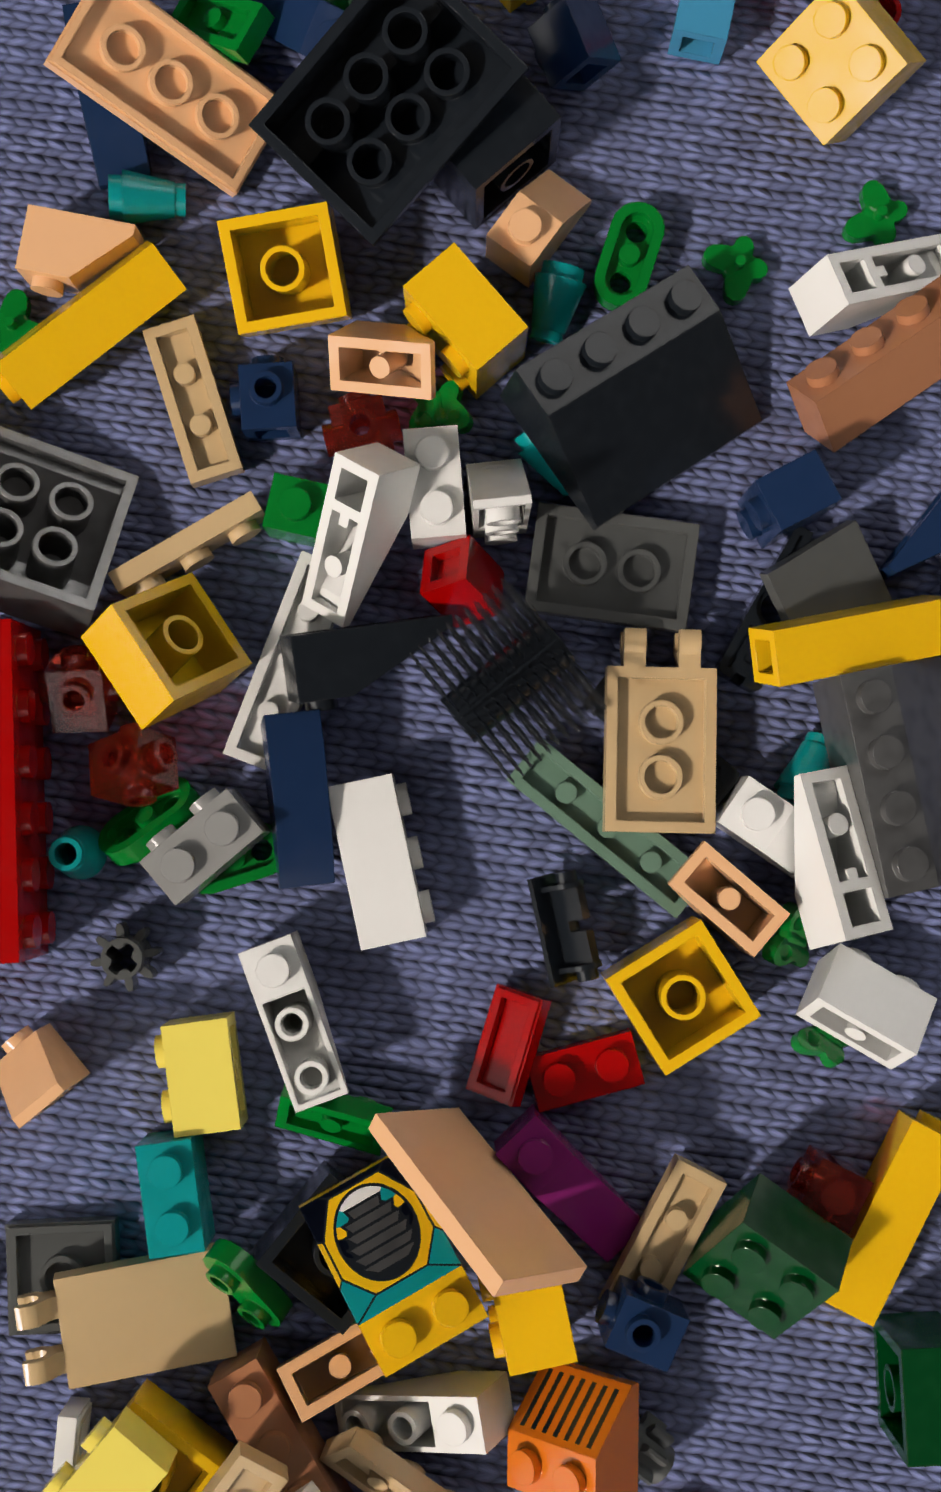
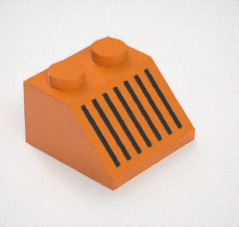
M576 1363L539 1370L508 1427L507 1486L522 1492H638L639 1383Z

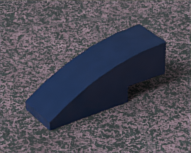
M320 709L264 715L260 725L279 890L334 883L331 811Z

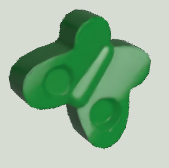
M870 180L866 182L859 193L862 211L846 222L842 228V237L846 242L852 244L872 241L874 245L892 243L896 237L895 225L899 224L908 212L907 205L901 200H891L888 192L880 182Z
M747 236L739 237L732 246L713 244L706 248L701 259L702 266L706 270L721 274L724 278L722 296L724 302L731 306L741 303L750 285L762 282L768 272L767 264L753 256L754 244L751 238Z
M14 289L7 293L0 307L1 353L39 324L30 320L31 301L19 289Z
M450 380L445 382L436 391L434 399H415L418 406L410 418L409 429L458 425L459 434L468 433L472 429L474 422L470 413L460 402L463 397V391L460 390L454 381Z
M787 902L783 908L790 915L774 933V936L764 945L762 957L764 960L777 966L791 963L802 968L809 961L808 943L797 904Z
M813 1024L796 1032L790 1040L794 1051L802 1055L818 1056L821 1063L827 1068H833L841 1064L845 1059L843 1048L849 1046Z

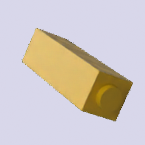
M145 241L0 353V389L13 404L23 399L32 410L187 290L154 244Z
M919 595L748 627L754 682L783 687L941 655V596Z
M919 1109L915 1118L900 1110L897 1111L840 1227V1230L853 1240L840 1289L825 1302L874 1327L941 1191V1119Z

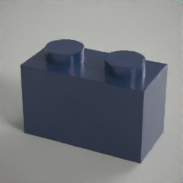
M815 449L755 480L737 501L741 510L737 511L736 515L745 535L750 540L756 538L763 549L788 536L794 530L819 520L840 502L842 497Z

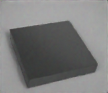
M846 520L759 573L781 621L892 601L856 520Z
M119 1215L10 1220L5 1224L9 1336L61 1333L59 1319H54L37 1328L17 1331L14 1306L18 1305L17 1296L31 1292L54 1290L53 1278L56 1272L119 1261Z

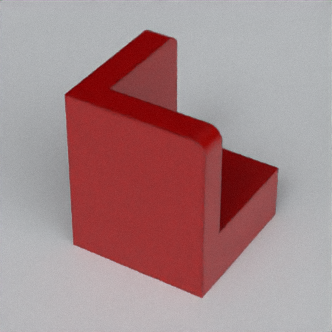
M468 535L466 538L456 539L425 550L420 594L440 614H452L453 627L459 628L460 625L455 615L458 618L460 617L466 625L472 624L469 621L471 619L465 613L466 608L479 621L482 620L483 617L476 610L477 607L473 603L474 600L477 604L479 602L485 611L487 609L492 617L495 616L488 608L487 602L483 599V594L486 593L490 600L492 598L497 606L501 607V602L495 597L496 593L491 587L493 588L494 586L497 591L499 589L503 594V582L501 579L504 581V572L471 535Z

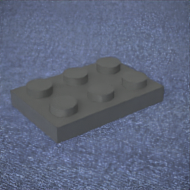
M539 502L525 600L534 613L533 607L535 608L537 614L678 633L679 629L687 628L700 524L621 513L594 531L577 507Z

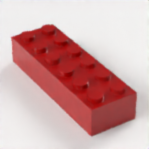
M11 618L0 619V964L21 963L48 954V944H53L56 936L55 915L53 911H48L47 889L53 888L55 879L54 866L51 864L49 856H46V835L51 834L53 829V810L51 803L45 802L44 780H49L51 777L52 758L49 748L43 747V725L49 724L51 715L49 696L47 693H42V671H47L49 666V648L46 639L41 638V631Z

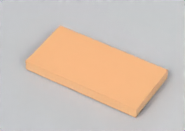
M81 0L43 64L232 198L238 194L267 144L249 124L275 92L151 0Z
M459 1107L375 1114L368 1127L370 1133L493 1297L574 1283L580 1280L587 1265L512 1172L495 1155V1151Z

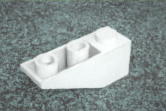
M521 458L466 464L473 538L484 537L486 545H502L516 542L517 534L526 533L532 507L531 491Z
M298 930L238 953L295 1113L348 1094L349 1090L317 982Z
M454 1371L366 1386L335 1403L339 1434L356 1426L365 1428L378 1434L383 1440V1445L392 1451L486 1455L508 1435V1427L514 1418L507 1371Z

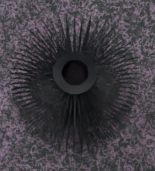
M504 579L506 584L503 587L508 591L507 595L515 604L511 603L509 599L507 601L499 589L498 591L496 590L495 597L501 602L500 608L495 602L493 603L491 600H486L483 597L489 605L488 608L495 614L496 622L488 611L486 612L481 605L479 606L474 603L477 607L476 610L482 613V620L492 630L490 632L493 634V637L474 614H467L471 619L469 621L479 631L478 634L492 648L490 652L481 639L476 637L471 628L467 627L461 618L457 619L458 624L460 623V627L465 631L464 634L477 647L476 650L486 659L484 660L486 663H483L477 653L473 652L455 628L446 623L447 628L452 633L451 635L461 645V649L469 656V660L478 668L476 671L472 666H469L462 654L455 649L449 639L447 640L438 629L436 631L440 639L445 643L446 648L456 658L455 660L468 673L466 674L468 676L466 679L430 638L428 640L436 653L450 669L452 675L460 682L457 686H455L453 681H450L442 668L436 664L424 648L420 645L418 646L451 691L446 694L412 653L409 652V654L436 691L442 696L440 699L441 703L474 743L479 742L495 764L515 784L508 771L483 741L482 737L484 735L490 737L498 750L524 776L515 760L507 752V749L495 737L492 731L494 727H496L502 737L504 736L522 760L533 769L532 764L528 761L529 759L512 739L511 734L501 724L503 720L505 723H508L516 736L531 750L534 756L543 761L540 758V754L535 750L534 745L525 736L526 734L513 721L512 713H514L519 722H522L530 735L534 736L540 746L542 745L551 754V750L547 746L548 744L538 734L539 731L525 717V713L519 707L523 708L524 706L533 721H536L543 732H546L550 739L558 745L559 740L555 739L556 736L552 733L553 730L531 703L535 704L536 707L538 705L548 721H551L557 730L559 729L563 735H568L565 731L566 728L558 720L559 717L549 708L548 705L550 703L571 728L573 727L578 730V725L573 721L572 715L563 705L566 703L573 713L575 712L580 719H585L588 722L583 715L584 712L577 706L578 703L580 705L582 703L584 707L586 706L592 714L598 715L593 711L594 707L589 703L591 700L583 693L584 690L591 699L595 697L603 704L604 702L599 698L601 695L593 688V686L596 689L597 687L580 671V669L584 670L576 663L575 656L571 654L561 638L547 624L546 620L544 621L539 617L534 607L535 613L533 612L521 592L519 591V595L513 586L511 588ZM497 639H498L505 647L501 646V645L499 644V642L497 641Z

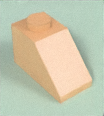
M548 169L516 194L486 235V258L529 288L534 281L535 272H541L543 261L550 260L591 205L592 200Z
M28 204L15 268L27 283L31 285L30 289L34 292L48 297L61 298L64 292L74 294L81 292L143 244L145 240L135 224Z
M356 320L328 335L331 390L432 400L436 397L435 341L408 325Z
M706 841L700 843L667 883L704 921L738 950L753 957L758 954L790 915L788 911Z
M50 1023L35 1031L27 1025L1 1046L7 1054L0 1059V1088L11 1118L19 1129L50 1108L90 1074L89 1070Z
M356 1322L352 1323L343 1335L338 1331L279 1364L276 1369L302 1423L384 1375Z

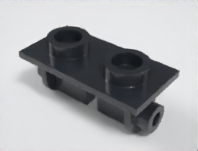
M576 869L561 870L528 879L527 882L550 987L554 988L575 980L585 982L599 978L598 967L603 965L602 960L599 959L593 928L580 930L578 921L590 918L583 886L585 884L584 879H578Z

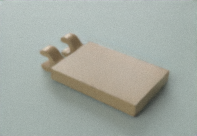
M624 628V632H620L621 666H607L605 668L604 704L607 707H605L606 710L604 709L602 832L715 834L717 668H701V630L679 629L678 633L674 634L673 653L675 667H646L647 628Z
M210 1243L205 1252L149 1259V1255L56 1272L53 1278L54 1290L31 1292L17 1296L18 1305L14 1306L17 1331L37 1328L54 1319H59L62 1344L41 1346L25 1351L26 1361L22 1362L25 1386L40 1385L67 1373L69 1390L237 1356L229 1295L217 1289L206 1278V1273L209 1269L205 1266L203 1258L214 1243Z

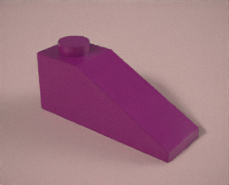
M532 1104L494 1141L495 1155L539 1201L608 1263L627 1244L641 1216L548 1118Z

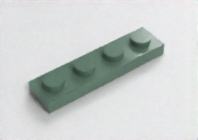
M537 742L534 747L543 761H540L537 756L535 757L530 750L526 757L532 764L533 769L522 760L518 767L522 770L524 776L514 769L510 776L515 784L509 778L506 780L669 914L677 918L688 904L667 883L689 857L659 833L602 832L603 787L548 742L546 743L551 750V754Z

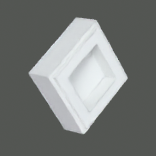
M71 1396L58 1415L52 1473H55L65 1461L75 1467L87 1451L80 1445L89 1434L92 1409L90 1398Z

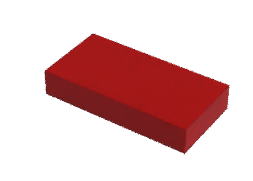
M497 983L465 1089L510 1107L521 1106L552 1001L506 984Z

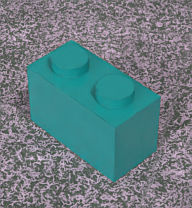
M173 1130L148 1133L135 1146L149 1259L205 1252L215 1236V1226L203 1134L174 1138Z

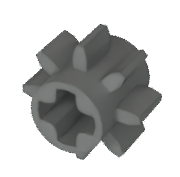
M122 922L116 925V939L107 935L97 936L95 940L98 945L103 947L101 957L94 959L90 963L91 966H102L107 974L103 983L105 987L112 985L117 980H124L128 992H131L138 988L137 974L140 973L150 979L158 975L156 968L150 964L153 956L163 952V947H151V944L146 939L150 934L151 928L147 926L136 934H130L128 924ZM131 945L135 949L131 958L137 964L123 968L120 964L123 955L117 949Z
M646 1411L639 1421L638 1483L641 1479L650 1486L651 1484L661 1482L668 1475L674 1463L675 1452L673 1447L670 1446L674 1442V1437L666 1432L667 1425L649 1411Z

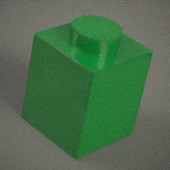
M274 472L262 524L269 537L314 547L328 484Z

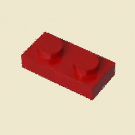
M629 1028L538 1052L530 1072V1079L539 1112L645 1084L633 1036Z

